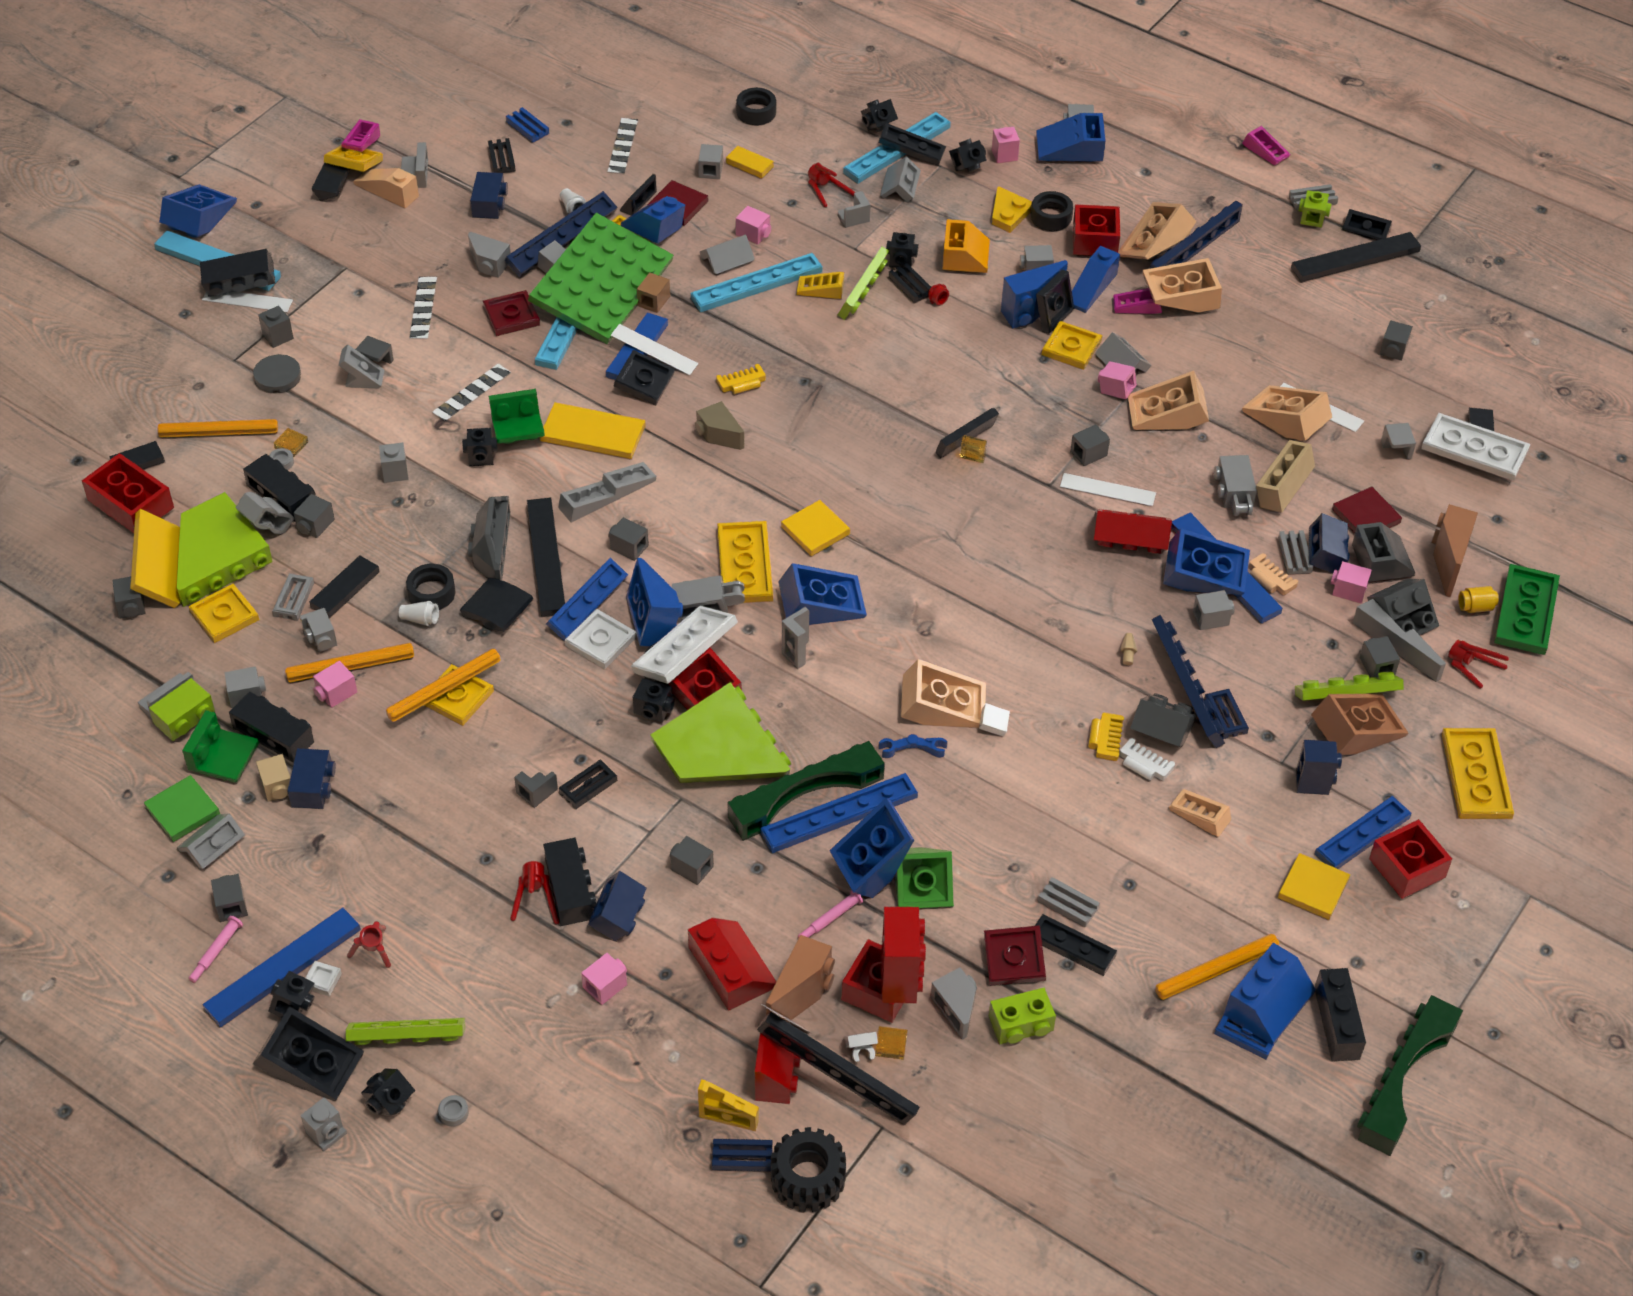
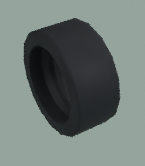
M754 87L743 90L737 96L736 113L742 122L758 126L765 125L775 118L777 100L771 91L765 88ZM750 104H762L767 107L761 109H751L746 106Z
M1046 191L1034 197L1031 205V220L1035 226L1047 231H1059L1070 225L1073 216V202L1067 195L1056 191ZM1056 208L1063 213L1047 214L1041 211V209Z
M429 563L420 565L409 573L406 580L408 598L411 604L431 601L433 604H437L439 610H441L454 600L456 591L453 574L448 568L440 564ZM428 581H440L446 585L441 591L433 594H423L416 591L419 585Z

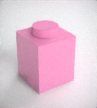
M1015 128L993 129L992 152L996 162L1018 161L1020 139Z
M747 206L736 217L737 236L740 237L746 234L748 241L759 244L764 238L769 236L771 232L770 215Z
M1109 361L1098 375L1101 393L1127 399L1137 386L1135 367Z
M1342 561L1340 570H1334L1330 584L1335 585L1332 595L1362 604L1372 569Z
M340 661L313 676L315 695L321 702L325 701L331 708L357 693L354 675Z
M608 953L604 954L581 973L583 988L603 1005L627 986L626 966L621 960L614 959Z

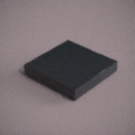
M1061 270L1036 294L1042 332L1049 334L1060 321H1063L1075 309L1069 272Z
M633 350L613 386L653 405H657L672 379L675 369Z

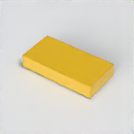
M737 146L726 156L727 164L761 179L774 167L773 160L740 146Z

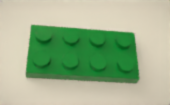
M1514 564L1509 565L1494 643L1542 655L1546 654L1560 575Z

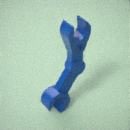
M911 734L906 738L895 741L884 738L879 742V749L890 748L882 751L883 758H891L895 755V751L906 748L924 749V751L941 758L945 756V749L937 747L947 749L948 741L939 737L924 739Z

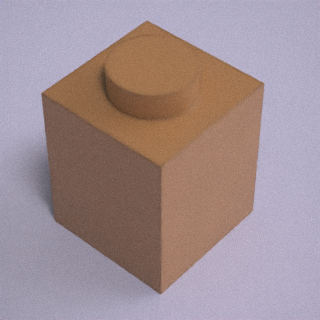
M649 273L637 288L638 306L656 313L660 311L670 298V279L653 273Z

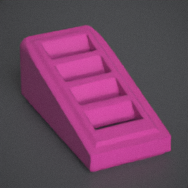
M359 119L341 143V146L362 152L380 137L379 124Z
M1262 126L1249 132L1242 142L1246 148L1273 165L1279 164L1291 155Z
M1149 288L1113 295L1115 313H1162V305L1154 303Z

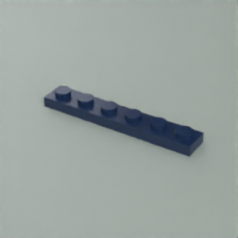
M602 191L506 256L505 262L520 277L538 265L540 250L554 240L561 246H566L577 237L595 213L607 218L618 207Z
M1234 201L1229 206H1225L1220 213L1212 216L1207 223L1196 228L1191 235L1180 241L1175 247L1168 249L1159 259H1155L1150 265V269L1184 263L1190 260L1240 222L1243 204Z
M1158 615L1151 620L1207 737L1218 748L1225 744L1221 735L1225 732L1218 718L1213 719L1212 713L1215 710L1209 699L1204 700L1202 696L1206 691L1200 680H1195L1193 677L1196 671L1189 659L1185 660L1183 656L1187 653L1180 640L1176 641L1174 638L1177 635L1175 627L1171 621L1166 623L1163 617Z

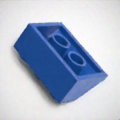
M1273 942L1232 991L1223 1015L1273 1046L1314 995L1316 988L1299 958Z

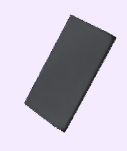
M324 163L312 186V191L320 201L337 197L351 169Z
M652 174L620 208L621 212L632 216L657 192L655 174Z
M1349 209L1342 230L1380 240L1387 238L1392 227V221Z

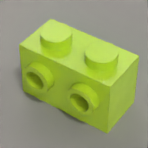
M192 678L149 707L153 724L172 741L186 734L197 725L205 710L215 712L211 695Z
M1045 988L990 1001L988 1016L999 1045L1008 1042L1011 1044L1017 1043L1024 1038L1035 1035L1040 1037L1054 1031L1056 1014Z

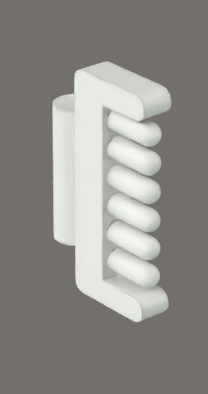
M1129 739L1121 748L1119 754L1120 757L1125 759L1123 765L1150 781L1153 777L1164 781L1174 770L1175 762L1170 761L1168 763V760L1162 762L1163 758L1161 756L1157 758L1156 753L1151 755V750L1146 751L1145 747H1141L1137 752L1140 744L1137 743L1135 745V739Z

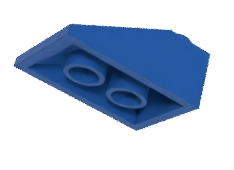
M198 184L162 197L159 223L167 225L171 230H181L190 237L198 238L203 234L209 233L237 202V198Z
M1066 260L1004 277L1001 312L1012 329L1031 324L1040 317L1036 294L1061 270L1067 271L1068 262Z
M1181 528L1169 541L1163 584L1190 592L1211 593L1225 590L1226 594L1243 595L1245 593L1250 550Z
M637 558L626 599L639 645L651 646L660 641L677 626L678 618H681L683 614V604L679 602L676 591L643 558Z
M792 563L778 581L786 618L804 607L809 610V625L861 619L867 616L857 575Z
M885 798L829 851L853 893L873 898L892 881L914 839L890 799Z

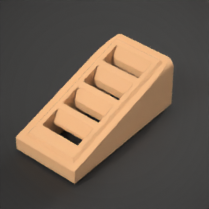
M1182 789L1169 806L1170 811L1217 837L1221 835L1231 821L1229 806ZM1187 801H1190L1191 803L1187 808L1183 807Z

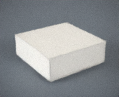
M985 703L982 708L979 729L1004 737L1007 732L1010 711Z
M314 961L306 979L315 983L312 992L330 997L342 972L340 968Z

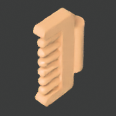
M1262 553L1250 561V575L1269 592L1274 593L1277 590L1282 595H1286L1297 588L1298 580H1293L1292 577L1288 578V574H1284L1283 570L1279 571L1278 566L1274 567L1275 564L1270 563V560L1266 559V554Z

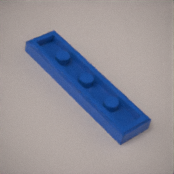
M647 312L634 331L657 342L668 326V319ZM625 343L607 368L606 377L616 380L633 350L646 356L647 353Z
M609 558L557 611L546 625L565 641L616 589L628 574L615 561Z
M1391 796L1316 848L1315 855L1323 863L1339 869L1372 846L1376 839L1389 834L1409 820L1412 813L1396 798Z

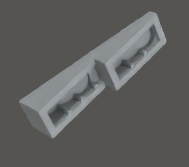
M644 462L603 474L602 481L561 493L558 508L572 523L655 482L657 476Z
M1374 599L1357 606L1353 623L1373 638L1388 636L1395 651L1401 658L1435 682L1441 680L1446 663L1414 629L1404 632Z

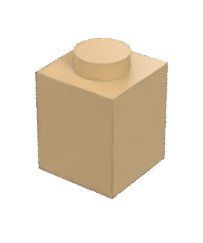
M283 754L256 761L268 802L288 796L290 776Z

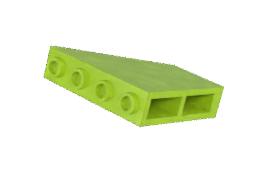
M226 492L181 513L177 591L183 607L273 562L267 542L249 520L237 511L235 503Z
M731 682L650 734L651 741L680 783L776 778L790 774L789 766L791 762L783 751L778 752L774 746L776 743L774 736L768 729L766 731L763 730L759 724L761 722L760 716L754 708L749 710L744 702L746 696L738 686L734 688Z

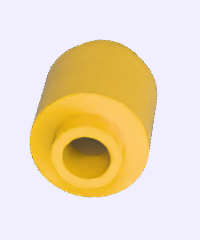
M1491 586L1466 588L1464 591H1460L1458 595L1460 610L1467 611V613L1493 611L1499 601L1497 591H1494Z

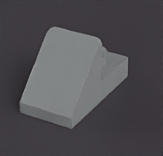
M350 345L342 348L338 366L348 372L346 387L380 388L385 370Z

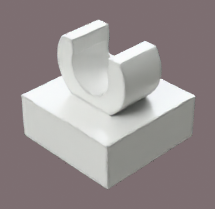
M876 1032L844 1036L846 1048L854 1047L852 1058L855 1062L859 1061L858 1053L861 1049L868 1051L869 1059L875 1058V1051L870 1045L878 1044Z

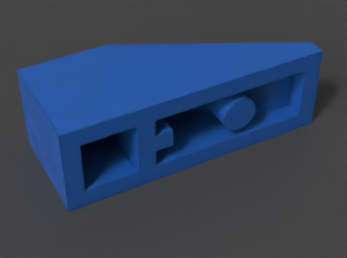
M1100 246L1090 257L1072 290L1075 309L1086 313L1116 277L1120 260L1119 253Z

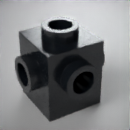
M878 99L867 103L868 108L861 111L862 122L868 131L875 128L877 132L882 131L886 123L898 119L891 99L879 103Z
M971 138L959 142L960 147L949 151L955 171L967 168L969 172L980 168L979 163L987 161L986 150L980 140L972 142Z
M893 232L892 240L887 241L886 245L890 255L889 267L897 268L900 266L903 268V265L906 263L912 267L913 258H917L919 244H915V234Z
M491 428L467 429V439H462L463 453H468L469 466L494 465V452H498L497 437H492Z
M642 678L632 697L634 714L661 722L664 721L667 713L672 712L675 704V698H672V686Z
M288 971L283 980L277 979L270 994L273 995L268 1012L281 1017L289 1006L300 1013L302 1010L308 1011L315 998L311 994L315 983L303 976Z
M385 1068L381 1073H376L367 1081V1087L361 1094L367 1100L365 1102L366 1106L374 1114L395 1115L405 1107V1101L416 1090L398 1069Z

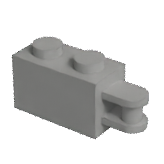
M1249 455L1220 456L1218 466L1214 467V479L1219 482L1218 497L1222 498L1224 508H1232L1234 516H1238L1239 513L1252 515L1257 489Z
M721 575L672 584L679 602L683 604V614L681 618H678V623L682 622L699 606L728 613V606L742 604L745 601V595L742 593L744 591V584L740 581L724 583Z

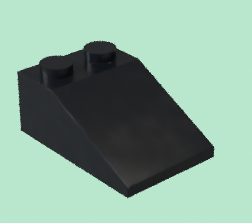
M289 1006L278 1020L254 1060L253 1065L281 1081L336 1101L364 1051Z

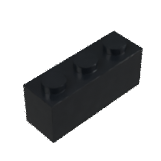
M267 248L200 262L201 285L208 297L275 284L274 262Z
M264 454L243 468L246 484L261 497L272 498L293 517L297 508L311 494L316 495L314 489L309 484H304L294 472H289L279 460H274L267 454Z
M249 692L229 711L231 723L235 730L246 736L257 738L261 745L279 755L283 754L284 758L293 763L297 748L308 749L314 743L312 727L306 720H299L292 716L285 708H278L271 704L264 696H257Z
M576 837L543 844L546 866L560 926L589 921L593 913L592 909L595 908L597 903L594 891L589 892L588 886L592 885L589 869L583 870L582 864L586 863L584 848H578Z
M1348 968L1321 969L1315 983V993L1331 1061L1360 1060L1366 1039Z

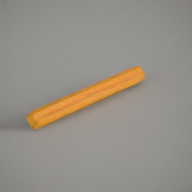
M276 419L158 424V435L161 438L272 434L278 432V421Z
M405 643L287 667L285 672L288 682H295L313 678L314 675L338 661L348 670H354L413 658L414 649L411 643Z
M494 648L490 649L386 709L388 718L395 722L499 663L501 660L499 653Z
M1275 934L1266 935L1158 983L1155 992L1161 1000L1167 999L1261 957L1273 942L1279 945V940Z

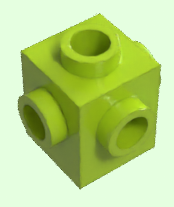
M1307 190L1306 198H1301L1298 210L1302 212L1300 224L1322 228L1324 217H1329L1332 204L1327 203L1329 194Z

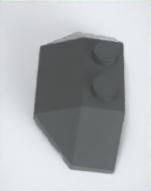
M509 496L489 497L477 512L476 523L471 524V538H473V542L468 544V556L473 557L474 568L487 579L491 577L503 580L511 514Z

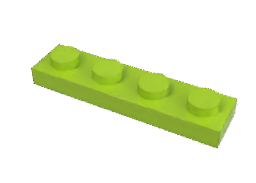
M881 246L837 314L839 317L845 320L849 313L854 315L861 304L857 300L859 298L863 300L870 290L866 286L874 284L879 276L876 271L881 272L888 261L884 258L889 252L888 249Z
M1393 672L1378 673V677L1369 678V675H1355L1353 680L1334 677L1329 678L1328 682L1319 683L1318 680L1303 681V685L1295 686V696L1301 700L1326 698L1328 694H1368L1404 690L1403 679L1394 675Z
M465 1018L352 1022L348 1024L345 1030L346 1041H354L356 1045L369 1044L372 1040H383V1043L389 1044L398 1043L401 1039L412 1038L413 1042H426L431 1037H441L443 1041H453L459 1039V1036H463L465 1032Z

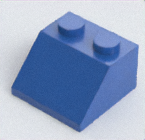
M666 196L645 206L621 222V226L658 244L682 228L685 204L673 197Z

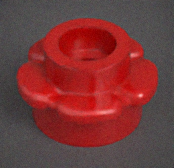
M940 283L932 286L928 293V298L932 304L943 305L949 298V290H947L944 284Z

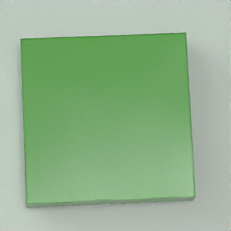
M191 775L144 802L145 808L173 842L220 814L219 808Z

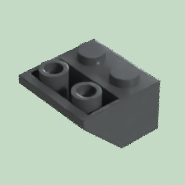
M1381 522L1357 525L1352 547L1360 566L1372 569L1369 581L1415 576V570L1401 537Z
M1405 579L1367 597L1368 601L1374 599L1404 632L1414 629L1421 635L1439 626L1425 579Z
M1156 693L1141 698L1130 729L1179 747L1184 745L1197 719L1196 712L1192 711L1193 707L1181 702L1171 704L1168 702L1169 698Z

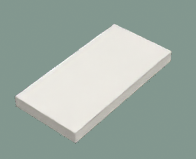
M1438 413L1421 449L1514 481L1529 451L1530 444Z
M699 606L631 665L633 672L667 684L670 683L738 623L736 616Z

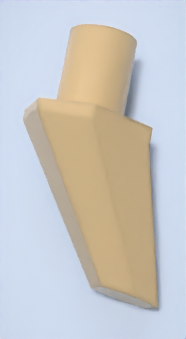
M1132 633L1125 634L1121 646L1123 664L1127 666L1133 665V657L1137 652Z

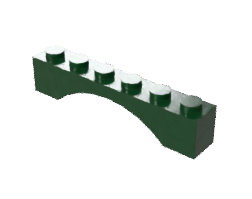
M870 741L856 744L844 752L833 754L827 759L814 765L810 764L798 772L784 775L775 782L761 785L752 792L734 797L731 801L727 802L728 819L742 841L760 834L761 828L770 825L782 808L804 794L831 787L862 789L883 780L885 762Z
M1433 995L1430 996L1427 1004L1420 1003L1414 1016L1418 1020L1416 1025L1409 1024L1403 1037L1407 1041L1405 1046L1399 1045L1391 1060L1395 1062L1393 1069L1386 1068L1380 1083L1384 1084L1382 1090L1375 1089L1369 1105L1373 1106L1370 1113L1364 1111L1358 1122L1357 1127L1361 1129L1359 1141L1391 1156L1408 1120L1403 1106V1079L1409 1069L1419 1059L1434 1050L1448 1045L1463 1013L1462 1009Z

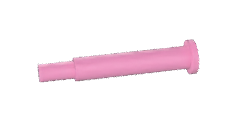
M851 890L848 897L811 923L810 927L798 935V938L800 935L809 938L814 933L821 931L855 904L863 903L861 895L853 893Z
M234 916L228 917L229 922L197 963L198 966L189 976L190 981L195 983L235 931L243 927V923Z

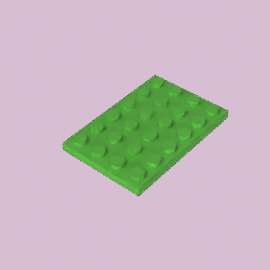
M595 213L529 294L528 301L608 344L613 338L611 334L619 324L623 325L638 306L637 288L649 273L661 276L672 262L674 255L606 217Z

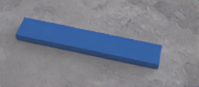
M1191 512L1172 521L1171 529L1175 533L1182 528L1216 539ZM1247 571L1245 593L1243 595H1234L1262 624L1280 615L1283 608Z
M904 773L761 828V835L771 853H775L864 819L885 798H889L895 807L918 798V792L908 775Z
M341 908L203 1003L204 1010L221 1028L270 994L277 979L283 980L288 971L295 974L300 973L313 964L314 961H317L361 930L359 923L344 908Z

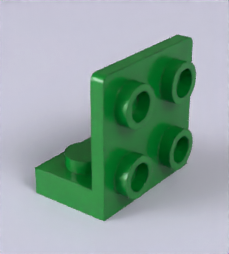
M536 388L488 396L492 423L498 444H511L525 439L535 440L545 436Z
M205 710L182 752L188 770L237 782L259 742L257 738L221 729L216 713Z

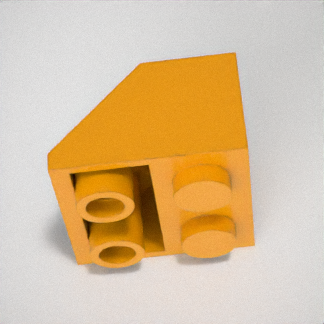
M947 219L942 270L987 273L990 239L970 221Z

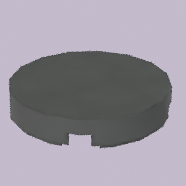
M276 354L263 358L255 365L253 370L255 384L261 390L273 393V390L286 392L294 388L301 379L299 363L295 358L288 355Z

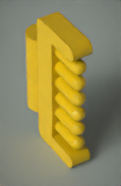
M755 364V370L753 367H750L749 370L744 369V372L740 370L739 375L737 372H734L733 375L729 373L728 378L726 375L716 376V382L722 392L732 390L733 394L761 387L760 382L766 380V374L760 364Z
M1103 712L1101 720L1098 718L1092 720L1088 747L1094 750L1097 749V758L1112 761L1118 760L1120 752L1118 749L1120 744L1118 743L1121 742L1119 738L1122 736L1120 733L1123 727V716Z

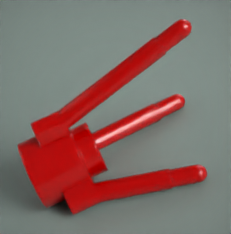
M817 162L808 170V177L810 178L808 183L813 187L824 207H827V203L817 185H825L831 181L854 196L856 192L834 178L837 176L836 172Z
M1456 640L1448 654V657L1453 660L1451 665L1459 669L1479 688H1483V684L1463 666L1464 663L1469 665L1475 657L1496 667L1508 668L1506 664L1490 658L1508 661V656L1471 645L1463 640Z
M538 861L526 862L522 867V876L518 880V889L510 919L511 921L516 920L524 887L528 889L529 893H533L534 890H538L542 885L555 924H559L558 913L549 885V876L544 874V865Z
M375 921L373 925L365 926L361 930L360 936L354 939L347 957L351 958L359 946H362L367 951L373 952L377 950L386 967H391L390 960L382 945V931L386 930V926L378 921Z

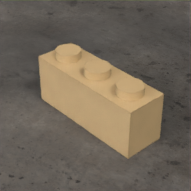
M1293 440L1288 441L1256 485L1260 508L1277 512L1284 511L1315 467L1311 444Z

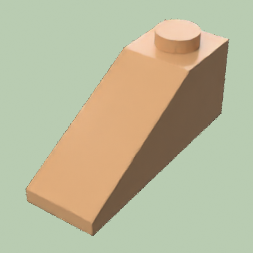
M400 168L368 169L353 181L354 185L403 208H407L419 197L416 176Z

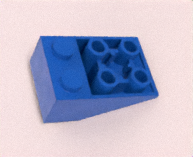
M1079 113L1036 130L1039 161H1103L1106 142L1103 113Z

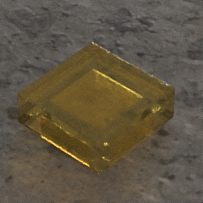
M287 428L274 442V448L288 449L292 452L293 457H295L308 443V437Z
M964 435L961 443L960 458L984 463L987 441Z
M879 1026L875 1056L904 1060L908 1030Z

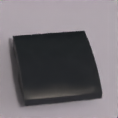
M489 577L461 607L460 612L465 618L482 621L486 629L504 632L533 601V597L515 585Z

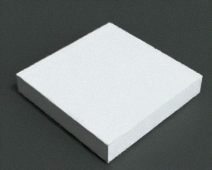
M596 609L565 639V646L606 669L637 638V634L633 629Z

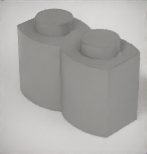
M254 492L244 493L236 506L237 511L257 528L269 529L275 534L285 533L294 520V517L275 500L269 497L261 498Z

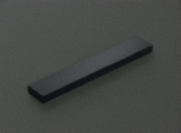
M1411 232L1294 261L1292 262L1291 269L1298 279L1304 282L1417 253L1421 250V244Z
M549 497L527 500L541 617L555 615L565 604L552 499Z
M771 1011L757 1028L758 1032L902 1124H906L917 1114L920 1108L918 1105Z

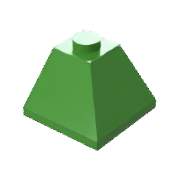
M923 847L909 849L895 874L898 907L930 908L954 906L952 851Z

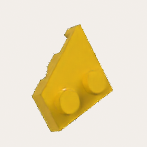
M998 186L992 225L1011 233L1031 213L1032 201Z
M701 1079L698 1087L700 1118L756 1132L759 1123L758 1106Z

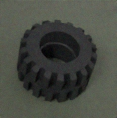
M805 1127L804 1132H800L799 1129L792 1130V1136L785 1134L782 1137V1143H776L774 1153L771 1155V1181L774 1193L778 1192V1199L781 1202L787 1200V1206L791 1209L798 1206L801 1212H806V1208H811L812 1212L819 1211V1206L821 1205L824 1209L829 1207L830 1200L836 1202L839 1198V1193L843 1192L845 1187L846 1155L845 1152H842L841 1143L839 1141L835 1143V1137L829 1133L825 1136L822 1129H817V1132H813L811 1127ZM813 1162L820 1165L824 1171L815 1177H803L796 1174L792 1169L800 1163Z

